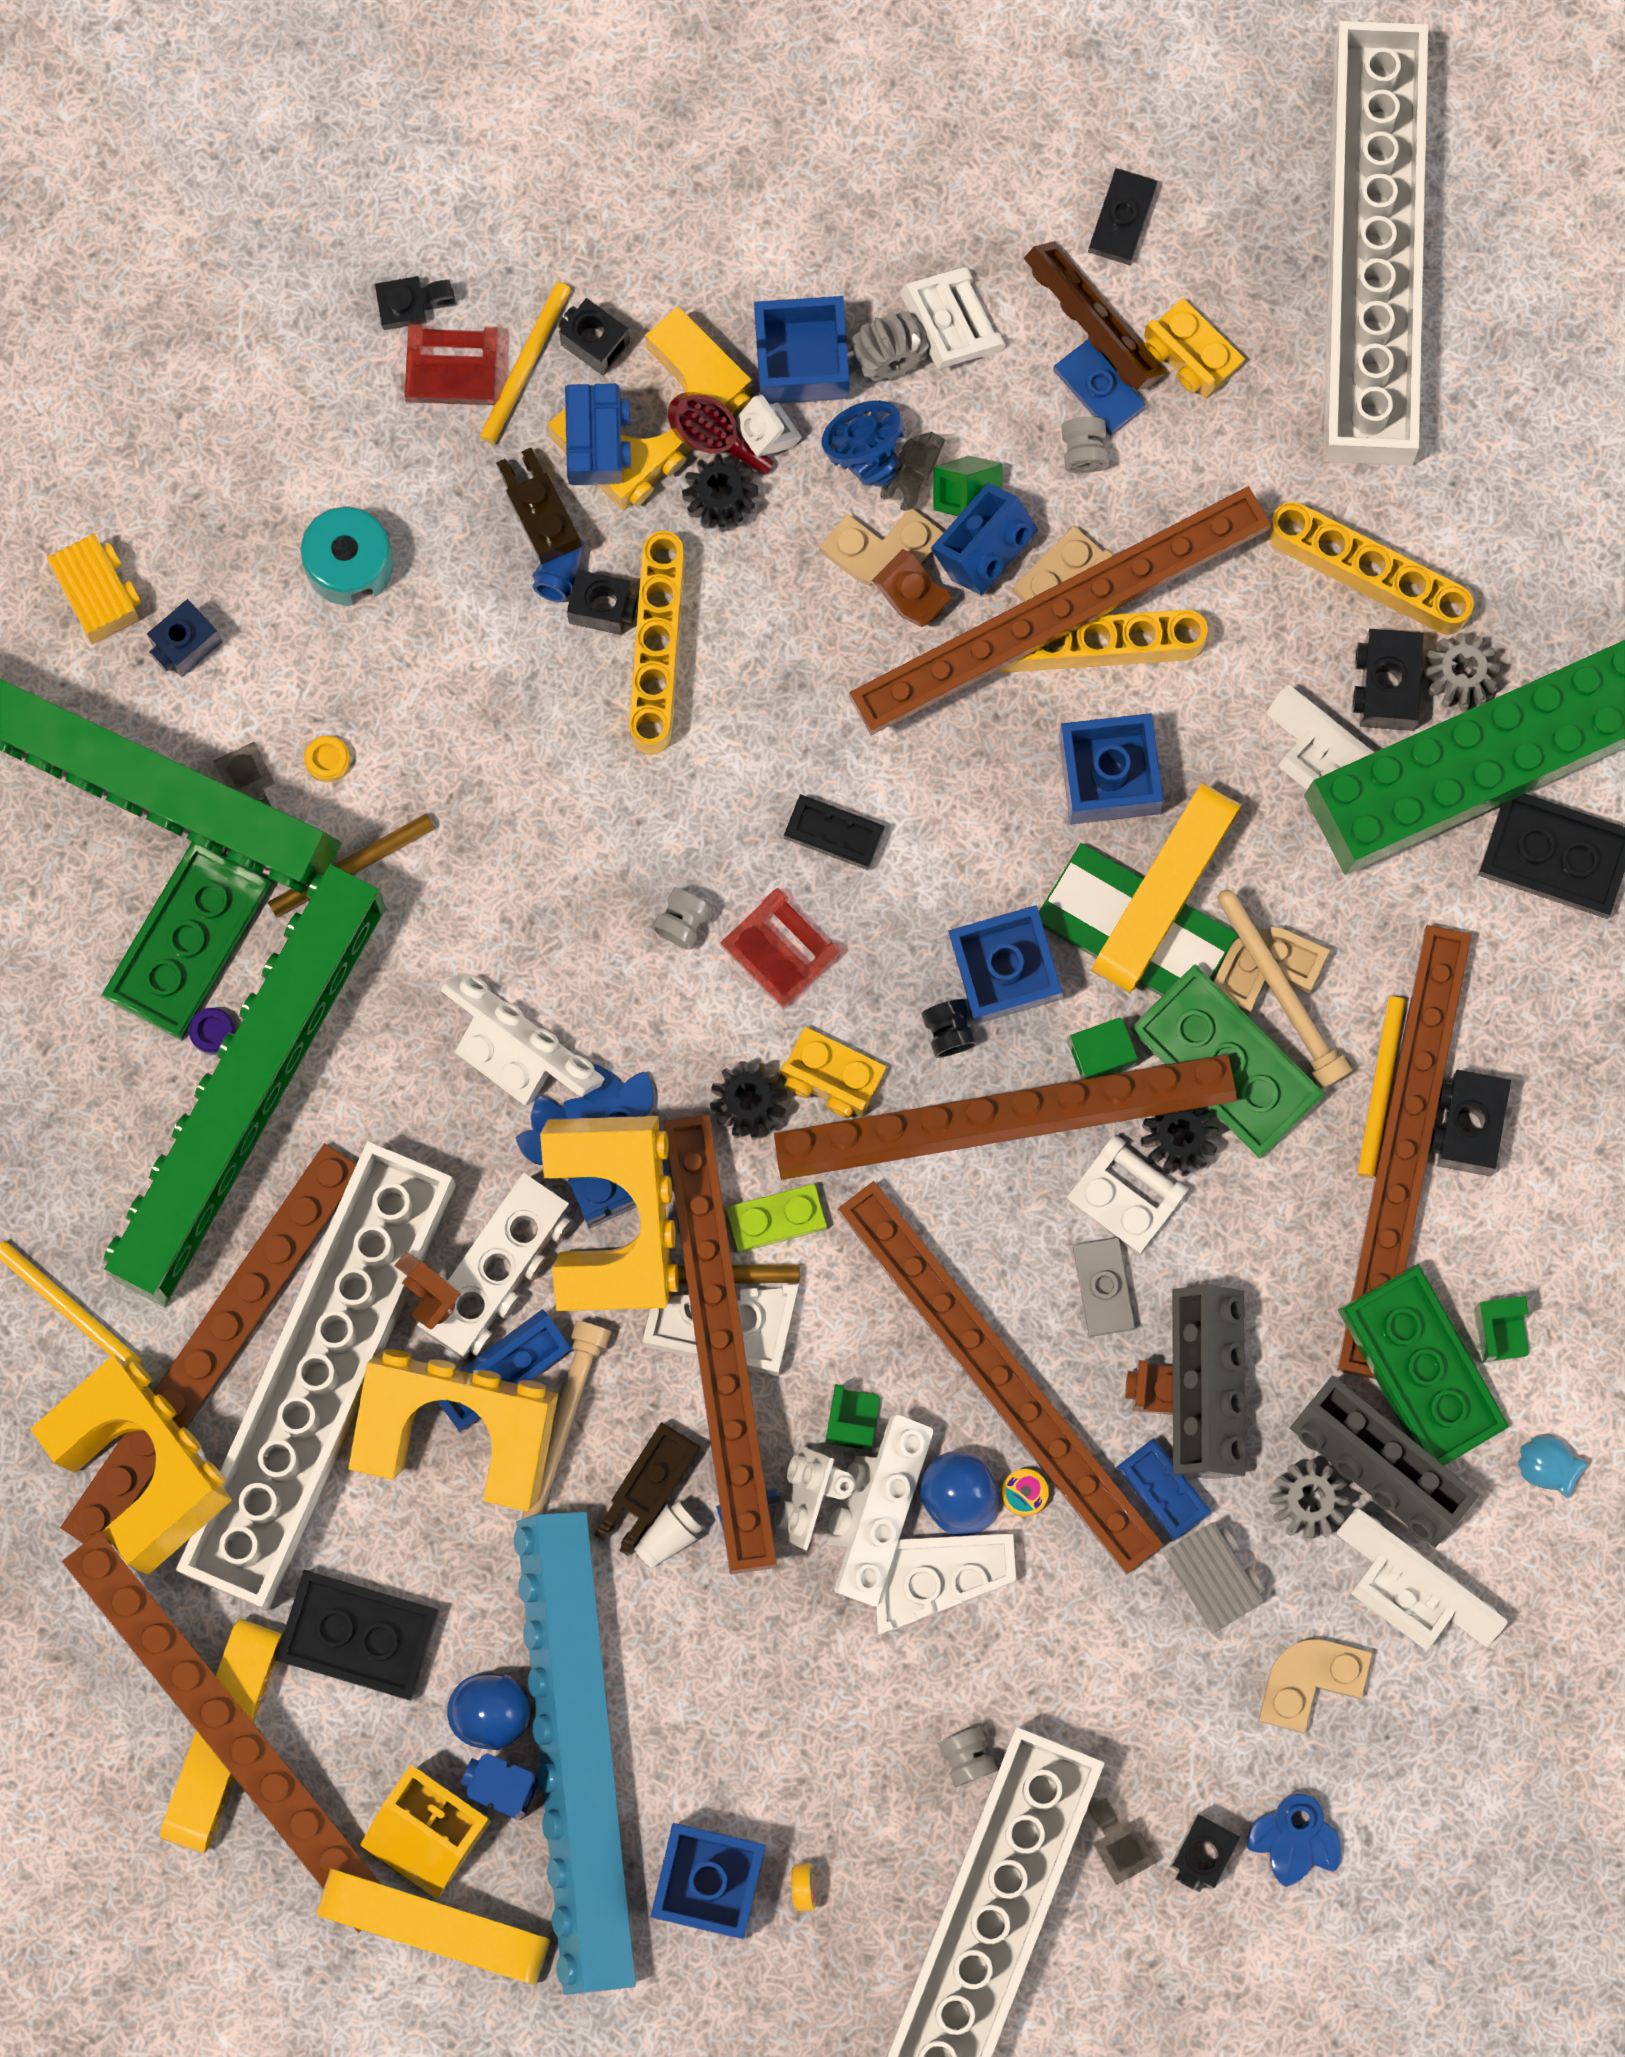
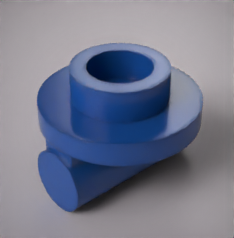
M890 451L891 455L888 457L884 453L878 456L879 463L876 464L874 461L873 466L870 467L867 462L855 464L853 470L850 471L859 478L863 485L873 483L875 487H878L888 482L897 473L895 466L898 464L899 458L894 451Z

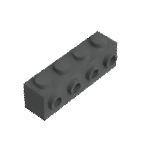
M1208 1284L1172 1289L1173 1475L1203 1479L1245 1476L1246 1355L1244 1351L1245 1306L1243 1290Z
M1334 1375L1331 1376L1290 1426V1429L1298 1435L1300 1441L1306 1447L1319 1452L1335 1466L1341 1476L1358 1484L1371 1495L1373 1501L1379 1507L1392 1512L1408 1526L1414 1536L1427 1541L1434 1548L1449 1534L1479 1497L1478 1493Z

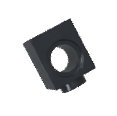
M585 298L578 308L575 306L570 307L558 325L560 328L561 346L602 376H604L630 343L629 328L588 298ZM589 328H596L603 333L599 339L591 342L583 340L580 334Z
M577 570L567 609L569 624L622 635L624 622L632 624L638 598L631 596L630 581ZM600 596H609L616 601L614 607L605 612L595 610L592 607V603Z
M1199 1814L1196 1815L1169 1866L1178 1871L1175 1880L1199 1893L1203 1886L1210 1889L1215 1888L1240 1836ZM1196 1843H1206L1215 1852V1862L1208 1870L1196 1868L1190 1860V1850Z

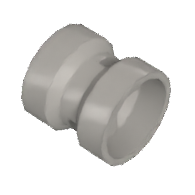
M1079 417L1065 421L1061 425L1062 439L1068 446V451L1064 454L1066 471L1070 473H1090L1102 471L1109 466L1108 450L1103 447V439L1107 436L1104 419L1098 417Z
M675 887L667 899L669 905L665 913L657 916L651 927L666 940L681 948L691 950L697 940L696 931L699 925L708 921L713 908L694 894Z
M981 1726L961 1732L937 1743L942 1757L949 1759L952 1766L949 1775L955 1788L998 1771L993 1757L985 1752L983 1746L985 1736Z

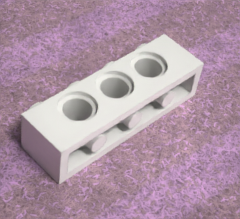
M523 1173L447 1281V1283L461 1293L455 1301L454 1311L446 1321L437 1324L432 1330L419 1322L417 1326L420 1331L465 1362L472 1353L478 1357L493 1337V1333L488 1329L497 1316L500 1315L505 1319L519 1300L520 1295L515 1293L522 1280L525 1277L532 1280L540 1271L546 1260V1257L541 1254L551 1239L559 1242L569 1229L573 1221L568 1217L571 1211L569 1203ZM524 1221L534 1223L538 1227V1231L532 1241L520 1243L512 1237L513 1229L517 1224ZM496 1259H503L511 1264L510 1274L501 1281H493L486 1276L487 1266ZM469 1297H478L485 1303L483 1313L475 1319H466L459 1312L462 1302Z

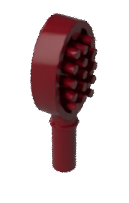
M686 392L674 397L670 402L667 414L669 425L674 434L683 443L709 454L728 451L731 456H736L762 475H766L771 470L773 460L766 455L756 457L743 437L737 436L735 418L720 401L701 393Z

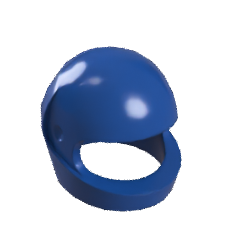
M964 1451L947 1452L929 1463L923 1473L920 1486L921 1502L933 1521L945 1532L956 1536L975 1535L987 1528L994 1520L999 1507V1492L985 1461L977 1455Z
M477 1674L463 1680L452 1692L447 1706L448 1722L453 1733L462 1742L477 1748L500 1750L517 1740L526 1729L530 1718V1702L525 1690L511 1676Z

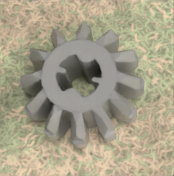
M889 312L885 317H875V321L862 325L861 331L852 337L853 358L864 377H870L872 381H880L884 378L892 380L900 374L905 376L908 370L917 368L920 365L919 362L929 355L927 351L929 347L926 340L927 334L923 325L919 324L916 316H910L908 312H900L896 315L893 312Z
M1462 632L1457 633L1454 645L1448 639L1442 638L1437 644L1439 651L1430 650L1428 652L1426 661L1431 666L1424 669L1423 678L1435 681L1428 689L1429 695L1434 696L1442 691L1445 693L1441 703L1443 707L1447 708L1453 698L1458 699L1459 709L1466 711L1469 707L1470 699L1479 706L1485 703L1487 699L1485 693H1495L1498 683L1493 678L1499 676L1501 666L1496 663H1490L1496 654L1494 648H1488L1484 651L1479 650L1482 643L1480 636H1476L1471 645L1466 644L1464 634ZM1456 665L1461 670L1467 667L1471 670L1468 678L1465 674L1456 676L1453 673Z
M1313 1460L1306 1462L1305 1476L1302 1475L1299 1467L1295 1464L1290 1465L1287 1470L1292 1482L1280 1476L1274 1481L1276 1487L1286 1494L1276 1493L1269 1497L1270 1504L1285 1506V1509L1274 1514V1521L1281 1522L1289 1516L1293 1520L1286 1529V1534L1292 1536L1297 1531L1299 1525H1303L1305 1541L1313 1539L1314 1525L1317 1526V1529L1324 1538L1330 1536L1332 1531L1327 1519L1337 1525H1342L1345 1521V1517L1335 1510L1334 1507L1344 1508L1350 1505L1349 1498L1335 1496V1492L1343 1489L1346 1486V1482L1344 1479H1340L1330 1485L1327 1479L1331 1476L1333 1468L1327 1465L1322 1470L1320 1476L1315 1475L1316 1464ZM1309 1489V1495L1315 1491L1320 1496L1321 1500L1315 1505L1316 1512H1310V1506L1304 1510L1299 1505L1298 1501L1304 1496L1302 1490Z

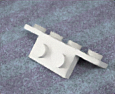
M1286 685L1280 691L1267 711V715L1299 740L1284 756L1278 767L1306 790L1314 779L1374 753L1290 685Z
M462 973L444 982L441 992L474 1016L455 1053L526 1106L535 1100L549 1074L579 1096H584L602 1085L604 1077L594 1070L593 1065L587 1059L574 1055L559 1043L554 1034L545 1029L538 1028L523 1016L522 1011L517 1006L504 1002L488 990L486 983L478 977Z
M891 1415L877 1458L855 1456L854 1462L848 1467L846 1472L853 1476L855 1489L848 1498L841 1499L839 1507L833 1512L829 1522L830 1535L827 1541L828 1545L846 1550L834 1587V1591L837 1594L870 1606L878 1604L933 1435L931 1427L900 1415Z
M1355 1508L1337 1531V1535L1373 1562L1351 1594L1426 1651L1438 1638L1449 1620L1486 1647L1492 1643L1507 1625L1508 1621L1497 1613L1492 1605L1481 1601L1461 1586L1452 1575L1440 1570L1424 1558L1415 1547L1404 1543L1384 1528L1379 1520L1367 1515L1359 1508Z

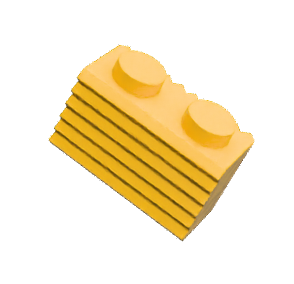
M90 534L87 538H82L79 542H74L71 546H66L63 550H59L47 557L92 645L140 621L135 607L142 603L130 580L121 584L115 569L122 565L110 542L101 546L97 536Z

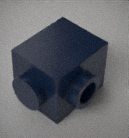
M189 599L185 600L147 633L153 646L149 651L152 658L165 672L173 668L181 677L187 674L222 643L218 631Z

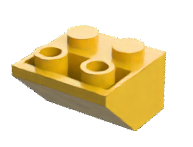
M410 1764L383 1803L360 1846L438 1900L492 1820Z

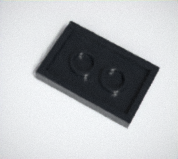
M1524 793L1500 805L1477 876L1608 919L1625 872V827Z
M303 1570L275 1660L412 1702L439 1610Z

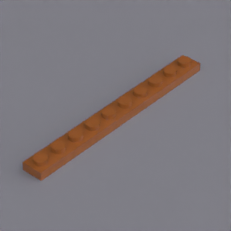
M1247 486L850 691L849 697L872 736L1268 531L1271 523L1252 490Z
M1426 925L1424 929L1351 1301L1406 1270L1472 935L1469 933L1432 925ZM1345 1326L1337 1371L1375 1379L1348 1328Z
M1222 1055L774 1133L780 1177L781 1180L1237 1102L1229 1055Z
M708 1114L664 1120V1131L667 1132L668 1159L729 1573L732 1575L777 1568L710 1116Z
M324 1143L153 1391L155 1396L157 1394L162 1395L175 1409L177 1415L172 1419L179 1429L182 1427L188 1428L336 1212L357 1164ZM132 1431L122 1436L60 1528L83 1544L99 1531L110 1542L103 1530L142 1495L154 1475L156 1453L154 1444L146 1431Z
M875 1181L871 1182L840 1206L837 1212L1123 1573L1127 1575L1163 1546L1162 1542Z
M100 1531L62 1560V1564L320 1887L324 1890L330 1869L381 1884ZM354 1928L358 1933L362 1931L360 1929Z

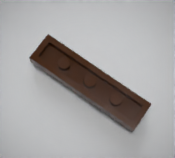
M1055 241L1034 246L1023 259L1032 268L1034 278L1041 285L1052 291L1060 301L1062 311L1081 325L1088 334L1090 344L1109 358L1117 368V375L1125 384L1138 391L1154 386L1161 381L1167 374L1166 370Z

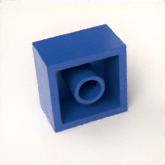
M1152 713L1061 723L1059 745L1070 825L1160 815L1164 801Z
M1037 905L948 930L975 1025L1063 999L1062 989Z
M672 1823L650 1917L745 1940L766 1845Z

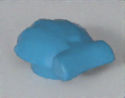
M1549 1434L1534 1436L1530 1443L1524 1444L1520 1448L1521 1459L1518 1461V1465L1521 1469L1522 1477L1534 1486L1558 1490L1567 1498L1572 1495L1578 1479L1588 1467L1587 1462L1575 1458L1561 1440Z

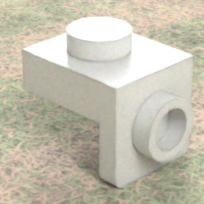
M763 395L754 396L735 419L737 429L756 457L791 449L802 438L778 402L769 404Z

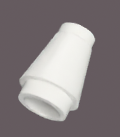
M678 1500L672 1507L668 1504L665 1506L642 1537L640 1543L634 1547V1550L649 1567L654 1568L658 1563L663 1562L698 1540L697 1534L704 1526L698 1517L682 1501Z

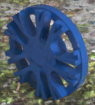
M873 400L853 405L839 413L827 425L822 436V447L831 463L835 466L840 464L842 469L846 470L848 468L853 470L855 464L867 462L869 467L873 466L874 461L876 464L880 462L878 456L884 453L887 457L891 455L890 451L896 450L894 443L899 437H904L905 428L898 409L886 401ZM886 413L890 414L889 416L882 419ZM854 416L856 417L855 419H853L852 421H850L847 425H844V423H845L846 421H848L849 419L853 418Z

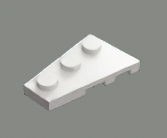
M799 1284L784 1285L782 1288L757 1290V1288L742 1289L740 1292H736L748 1370L774 1376L779 1375ZM689 1295L671 1296L667 1308L650 1309L642 1341L643 1347L698 1359Z
M1013 1534L898 1540L879 1602L876 1605L878 1636L1015 1583L1016 1570Z

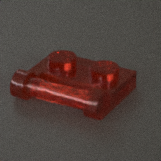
M409 324L404 394L406 403L495 405L499 342L498 327L485 326L484 331L423 329V324ZM423 347L483 349L482 357L422 355Z
M778 887L720 942V946L784 1010L840 957L842 951L833 942L828 944L786 902L789 897ZM773 914L816 956L809 965L806 966L765 924Z

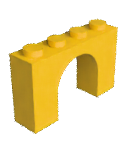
M678 306L645 335L647 350L680 382L685 392H697L715 398L725 405L734 417L738 416L751 401L752 379ZM564 408L547 426L549 437L566 454V413ZM672 429L660 436L644 439L622 434V442L630 441L631 469H622L623 482L620 484L599 485L595 483L622 511L630 504H633L635 507L642 504L654 491L653 483L663 474L667 477L672 476L686 462L687 458L684 455L692 447L683 443L674 434Z
M659 1116L548 1119L540 1133L544 1178L598 1177L610 1180L625 1189L633 1198L640 1214L641 1225L638 1236L623 1247L613 1250L567 1251L559 1253L552 1266L556 1311L667 1308L673 1292H678L679 1268L677 1264H671L669 1248L675 1247L676 1230L674 1220H667L666 1204H671L672 1182L670 1176H663L662 1159L668 1158V1136L666 1131H660Z
M386 1349L383 1353L379 1352L367 1362L348 1470L394 1480L405 1469L412 1425L418 1409L432 1401L450 1400L466 1405L476 1412L484 1421L491 1437L492 1454L483 1501L527 1512L537 1503L541 1491L558 1393L546 1391L544 1384L535 1381L521 1380L518 1384L502 1381L501 1375L492 1371L475 1370L472 1374L455 1370V1364L444 1360L433 1359L429 1360L428 1363L411 1360V1354L396 1349Z
M112 1355L31 1427L30 1430L52 1461L73 1473L78 1472L104 1447L120 1435L132 1431H146L156 1453V1466L153 1478L146 1491L110 1523L103 1532L128 1566L149 1575L227 1506L232 1499L222 1487L226 1483L223 1474L211 1462L207 1461L205 1463L197 1453L201 1449L200 1443L186 1428L182 1427L179 1429L172 1419L177 1415L175 1409L162 1395L157 1394L155 1396L148 1387L152 1379L146 1370L134 1360L128 1364Z

